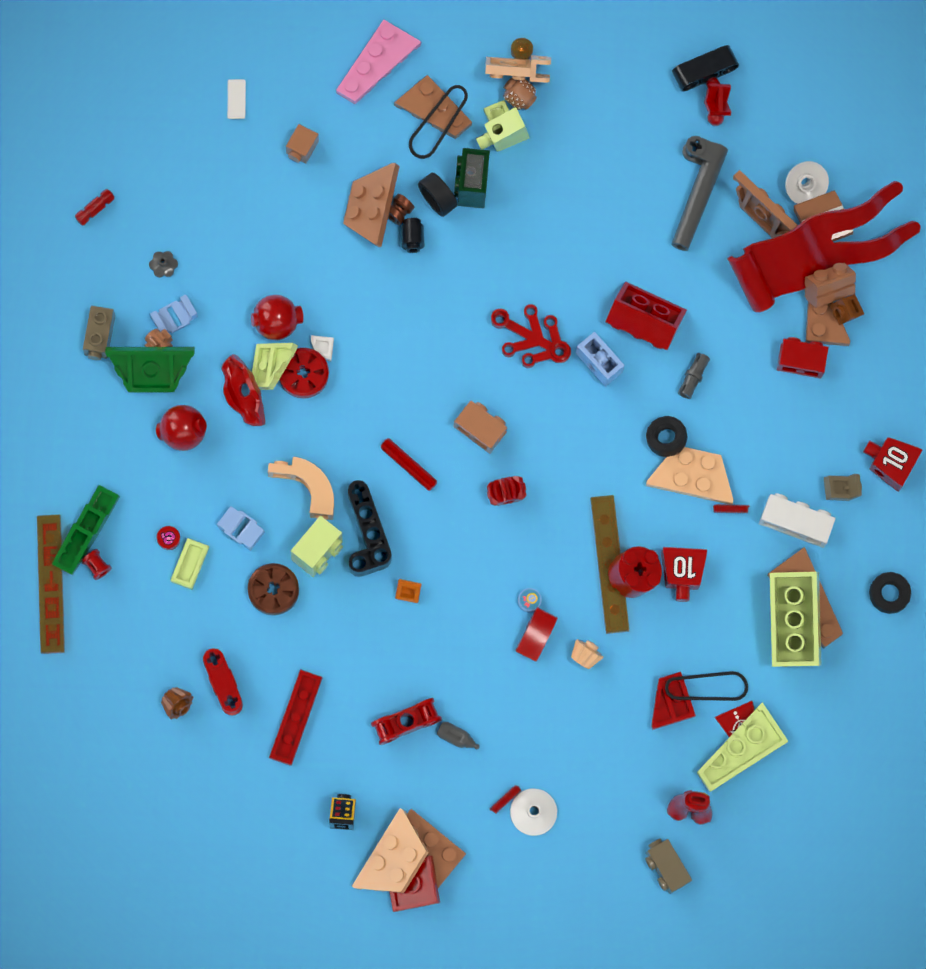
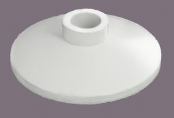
M813 161L801 162L794 166L787 175L785 182L787 195L797 204L821 196L828 189L829 177L826 170L820 164ZM804 178H807V182L805 184H801L802 180Z
M541 789L524 790L514 798L511 804V820L514 826L526 835H542L549 831L556 821V803L547 792ZM530 808H538L539 813L537 815H532L530 813Z

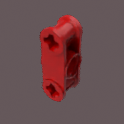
M212 648L207 650L203 656V662L214 693L227 715H237L242 710L243 704L232 671L219 649ZM215 656L218 659V664L213 665L210 657ZM229 699L237 701L235 708L231 709L230 705H228Z
M434 698L426 699L400 712L373 721L371 725L375 727L380 738L379 745L390 743L401 736L442 721V717L438 716L433 704L435 702ZM402 717H410L413 720V724L409 727L403 726L400 722Z

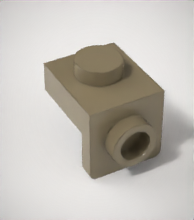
M852 474L850 476L829 475L824 477L826 500L850 501L862 495V484L859 474Z

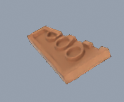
M804 547L769 572L767 576L770 578V573L816 571ZM819 580L821 646L824 649L842 636L843 632Z

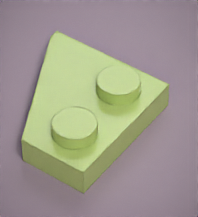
M294 343L256 344L252 373L260 390H274L296 352L298 345Z

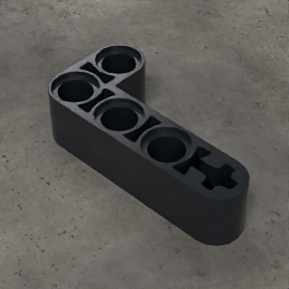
M356 480L348 487V497L366 549L355 552L350 556L349 570L354 576L362 577L387 568L391 564L392 554L369 488L365 482ZM356 489L362 492V503H359L358 495L355 494ZM367 509L372 512V516L364 519L359 515L360 512ZM371 531H377L380 537L377 540H370L367 534ZM383 552L388 558L383 562H379L375 559V555ZM356 560H363L366 565L362 569H356L353 563Z

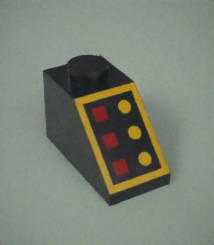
M337 794V798L332 797L329 819L330 829L354 830L356 799H351V795Z

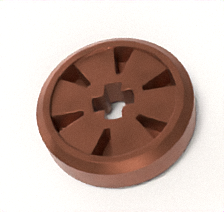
M276 563L263 565L249 579V599L252 605L264 614H283L289 611L298 599V580L295 574L284 565ZM270 584L280 587L277 589L278 593L276 595H273L272 592L270 594L267 592L270 589Z

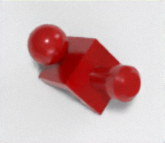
M711 78L706 83L708 89L704 103L709 113L707 116L708 122L713 126H719L723 123L724 116H731V110L727 103L731 85L720 84L717 78Z

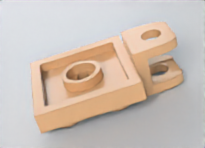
M531 55V60L486 57L485 74H490L491 78H503V75L512 76V79L525 80V77H529L530 82L548 83L550 82V75L536 73V65H551V57Z

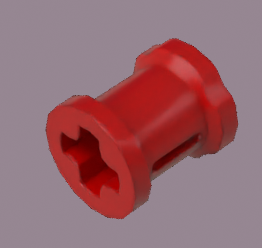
M98 549L93 550L82 559V564L88 566L94 574L93 578L95 580L102 578L112 569L100 557Z

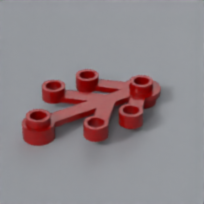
M529 304L524 308V316L529 320L532 331L510 320L506 310L496 309L493 311L491 323L495 328L501 329L505 327L527 339L515 343H505L502 346V354L505 357H512L515 352L540 346L546 351L534 355L531 353L523 355L522 365L525 368H532L535 363L549 359L556 363H564L570 358L571 348L566 342L561 341L557 329L558 321L555 316L548 315L544 319V327L549 330L551 341L543 337L537 317L538 310L535 305ZM528 309H533L535 313L533 315H529L526 311ZM502 317L504 322L497 323L496 318ZM551 319L555 322V324L553 326H549L546 323V321ZM506 347H511L513 351L511 353H507L504 349ZM561 349L564 354L558 356L555 351ZM529 357L533 360V362L531 364H527L524 361L525 358Z

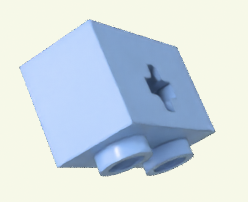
M595 332L577 346L576 354L605 387L623 373L625 365Z

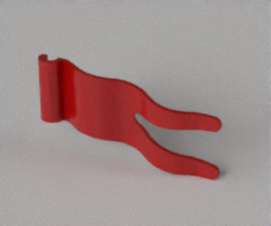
M893 181L877 191L868 201L861 205L813 215L793 230L781 236L756 242L743 249L745 253L741 257L734 258L731 256L727 258L751 309L754 312H763L774 305L776 297L805 289V277L814 274L817 270L831 268L836 263L851 265L880 260L895 252L905 241L920 232L921 226L916 221H910L876 239L856 242L832 241L833 234L857 228L876 217L887 203L902 193L903 185L898 181Z

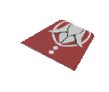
M753 701L715 717L729 737L755 711Z

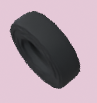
M671 416L659 417L649 425L646 433L647 444L652 452L664 457L674 456L681 452L686 446L688 438L687 430L683 423ZM670 429L675 432V439L667 444L661 443L658 440L660 432Z
M887 572L877 576L872 582L869 591L870 600L874 607L887 614L898 613L903 610L910 602L912 594L910 584L906 578L894 572ZM889 584L894 585L899 590L898 599L891 602L885 600L882 596V588Z

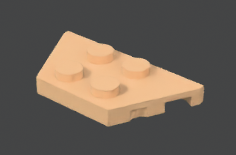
M684 447L676 455L666 457L646 482L648 487L728 505L733 504V496L722 456L719 454Z
M400 808L354 881L353 888L404 893L429 852L424 843L421 842L417 830L408 819V814Z

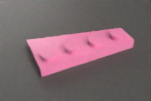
M383 20L336 89V93L356 104L383 77L389 75L393 68L402 63L413 50L419 48L421 41Z

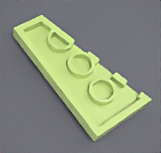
M763 702L697 772L709 793L788 743L787 738Z

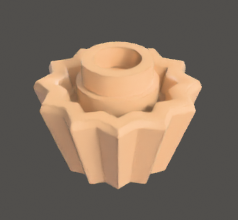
M577 639L571 658L581 666L590 669L603 659L604 656L597 651L599 647L593 642L587 640L585 643Z

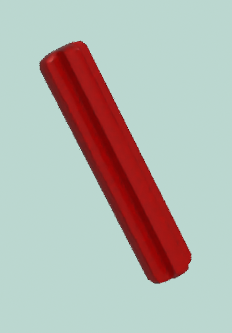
M387 438L381 444V449L427 490L430 491L436 486L437 480L391 439Z

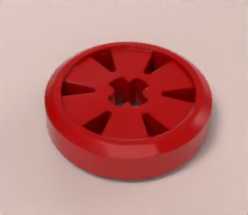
M297 348L279 379L281 386L288 394L296 398L314 397L327 385L329 378L328 364L319 352L310 348ZM305 368V371H310V373H307L306 378L297 374L300 373V369Z

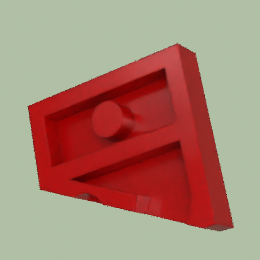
M681 672L658 679L651 724L652 730L696 716L691 700H674L666 694V682L670 678L682 676ZM675 680L669 684L668 689L673 696L689 697L684 680Z

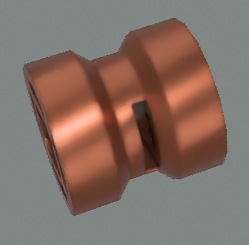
M397 194L391 204L388 219L397 225H401L405 220V215L410 214L415 207L405 196Z

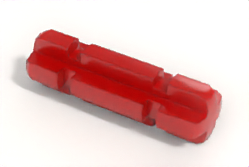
M105 189L100 194V197L97 196L84 207L83 211L80 210L75 215L76 220L81 225H85L90 217L93 218L104 209L106 203L110 204L114 200V195L110 190Z

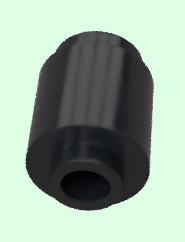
M407 218L401 226L402 248L407 250L408 253H417L425 246L424 226L418 218Z

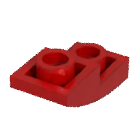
M537 607L516 647V652L536 662L558 617Z

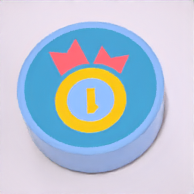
M533 588L524 589L518 598L519 607L525 612H534L537 607H540L542 601L540 593Z

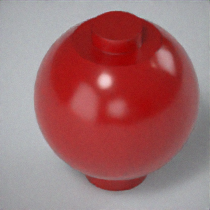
M282 295L264 297L255 306L254 313H251L252 326L256 327L260 335L270 340L287 338L294 332L297 324L303 323L302 307L294 306L290 299Z
M177 405L165 412L161 422L156 426V434L169 447L179 451H187L201 443L205 436L207 424L202 414L194 407Z

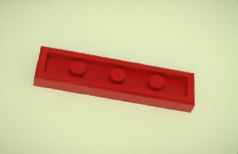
M300 669L269 759L292 766L323 677Z

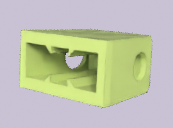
M515 107L485 124L487 133L477 137L476 140L481 150L494 145L498 152L530 137Z

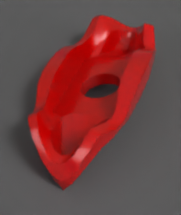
M232 354L224 361L221 367L225 375L223 387L225 398L228 404L241 414L245 423L252 426L265 425L261 391L255 381V377L246 364L237 355ZM245 383L250 390L248 396H244L241 392L242 385Z

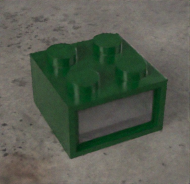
M463 148L462 156H457L454 196L458 198V206L485 208L490 150Z

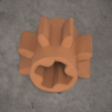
M154 329L145 337L147 343L144 346L173 347L170 343L173 339L166 329H163L161 332L158 329Z

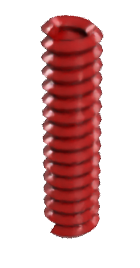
M716 504L713 506L714 513H748V508L750 507L749 505Z
M514 785L497 803L493 804L492 808L490 807V811L497 814L514 796L520 793L521 789L519 786Z

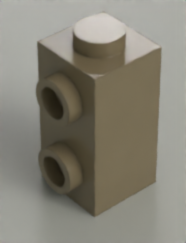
M91 306L83 345L84 354L89 359L101 360V358H108L105 354V349L110 347L116 316L114 309Z
M660 838L648 845L650 849L646 852L647 857L645 861L651 870H656L660 877L657 881L663 891L667 890L671 894L692 881L668 839L662 842Z

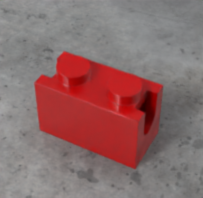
M795 337L783 339V343L780 346L777 371L821 379L825 372L829 347L823 346V343L811 341L810 343L801 342L799 338Z

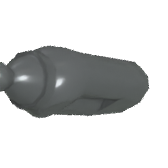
M442 722L437 732L441 739L460 748L474 747L476 750L480 748V745L475 743L467 731L449 722Z

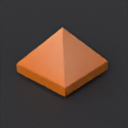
M399 579L395 599L418 603L422 584Z

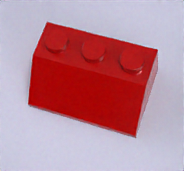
M625 282L615 298L605 322L615 329L630 333L634 338L652 343L656 348L668 350L687 310Z

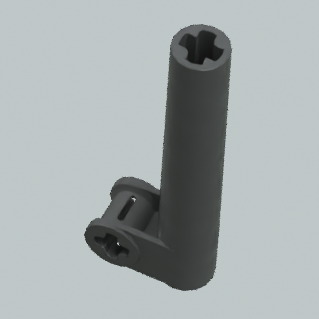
M700 136L690 137L682 150L686 160L701 165L671 243L673 247L682 251H688L728 152L725 146ZM692 146L696 147V152L692 151Z

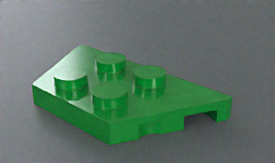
M106 347L105 354L112 361L116 373L122 378L128 392H175L191 357L195 354V347Z

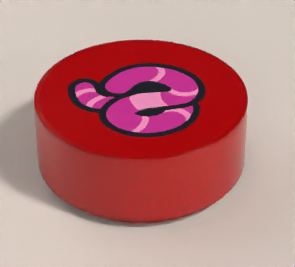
M165 526L158 531L157 542L161 548L173 550L180 543V534L176 528Z

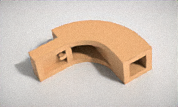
M293 457L292 465H288V462L285 461L269 463L268 477L295 480L302 483L311 494L310 518L318 519L321 515L326 520H333L334 494L328 478L320 468L310 461L299 457Z

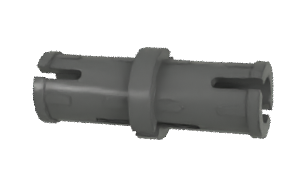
M700 353L696 354L694 362L690 369L686 371V377L678 391L681 397L691 399L696 386L703 379L702 374L710 361L708 356Z

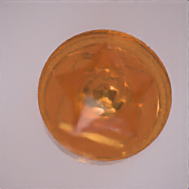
M526 38L516 39L511 45L512 57L522 60L531 58L533 54L531 41Z

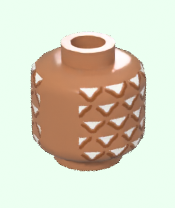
M510 78L503 87L506 89L503 95L504 99L514 108L516 107L517 110H527L537 98L535 95L536 88L526 79L515 80Z

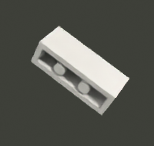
M775 493V495L770 494L759 525L824 548L836 518L832 517L831 513L819 509L815 511L810 509V506L806 503L799 501L794 503L788 501L786 496Z

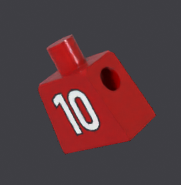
M887 437L882 447L869 440L863 453L874 458L869 469L899 492L919 458L922 449Z
M663 547L661 559L665 587L676 589V601L688 602L690 590L699 589L707 549Z

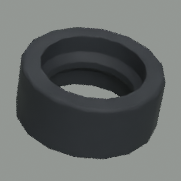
M431 172L418 182L421 194L431 208L440 216H446L457 207V200L452 191L437 174Z

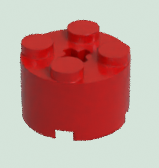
M640 546L629 548L619 554L611 562L608 569V577L612 587L616 588L620 592L619 594L628 598L639 597L655 588L660 583L662 575L658 554L654 550Z

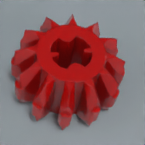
M519 476L501 478L490 482L487 486L488 499H490V503L494 506L512 504L523 500L527 496L526 485L523 482V478Z

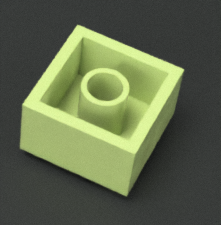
M320 515L292 548V561L312 577L317 573L319 575L322 574L328 566V559L331 556L336 557L343 548L341 545L343 543L342 532Z

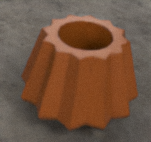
M173 687L164 694L161 704L171 720L177 719L189 711L194 697L190 692Z

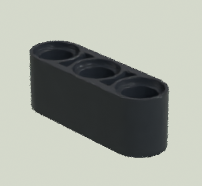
M725 45L676 66L672 73L681 91L684 92L707 83L711 78H719L734 71L739 67V63L730 46Z

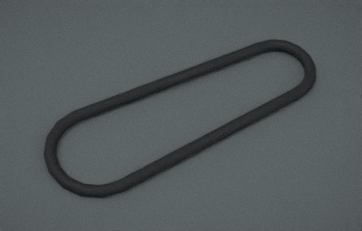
M454 85L450 87L413 133L409 140V149L415 157L425 159L436 151L468 99L467 90L463 86ZM455 88L461 89L465 94L464 100L432 151L426 155L416 154L412 148L414 137L448 94Z
M729 671L673 677L666 682L665 691L674 700L737 701L746 696L748 683L746 678L739 672ZM737 675L745 684V690L739 697L673 696L668 689L669 684L675 680Z

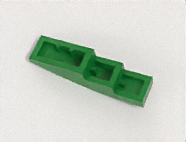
M98 485L89 504L85 505L76 524L72 525L52 565L71 575L75 573L120 498L118 494Z

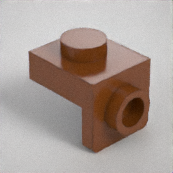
M855 294L842 298L830 305L839 326L864 315Z

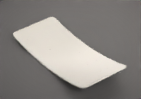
M244 79L228 80L227 118L245 119L246 81Z

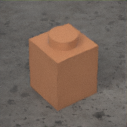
M298 124L286 145L288 157L299 163L301 161L306 164L319 142V134Z

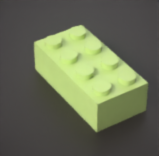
M819 572L770 573L772 667L822 666Z

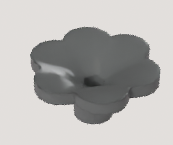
M170 251L164 253L156 252L153 255V259L149 262V267L158 278L163 276L171 277L174 274V269L178 267V262L173 258V254Z

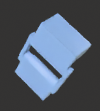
M187 295L180 297L181 301L177 302L176 300L159 309L158 313L157 311L150 313L154 324L160 332L166 329L168 332L174 333L189 325L190 321L198 317ZM172 307L182 325L176 326L167 310L168 308Z
M232 506L217 523V527L224 531L226 535L240 545L243 543L250 551L265 533L264 529L259 527L254 519L241 510L237 511ZM246 517L250 521L238 537L235 538L232 534Z

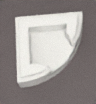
M311 335L313 350L319 352L326 361L331 362L334 338Z

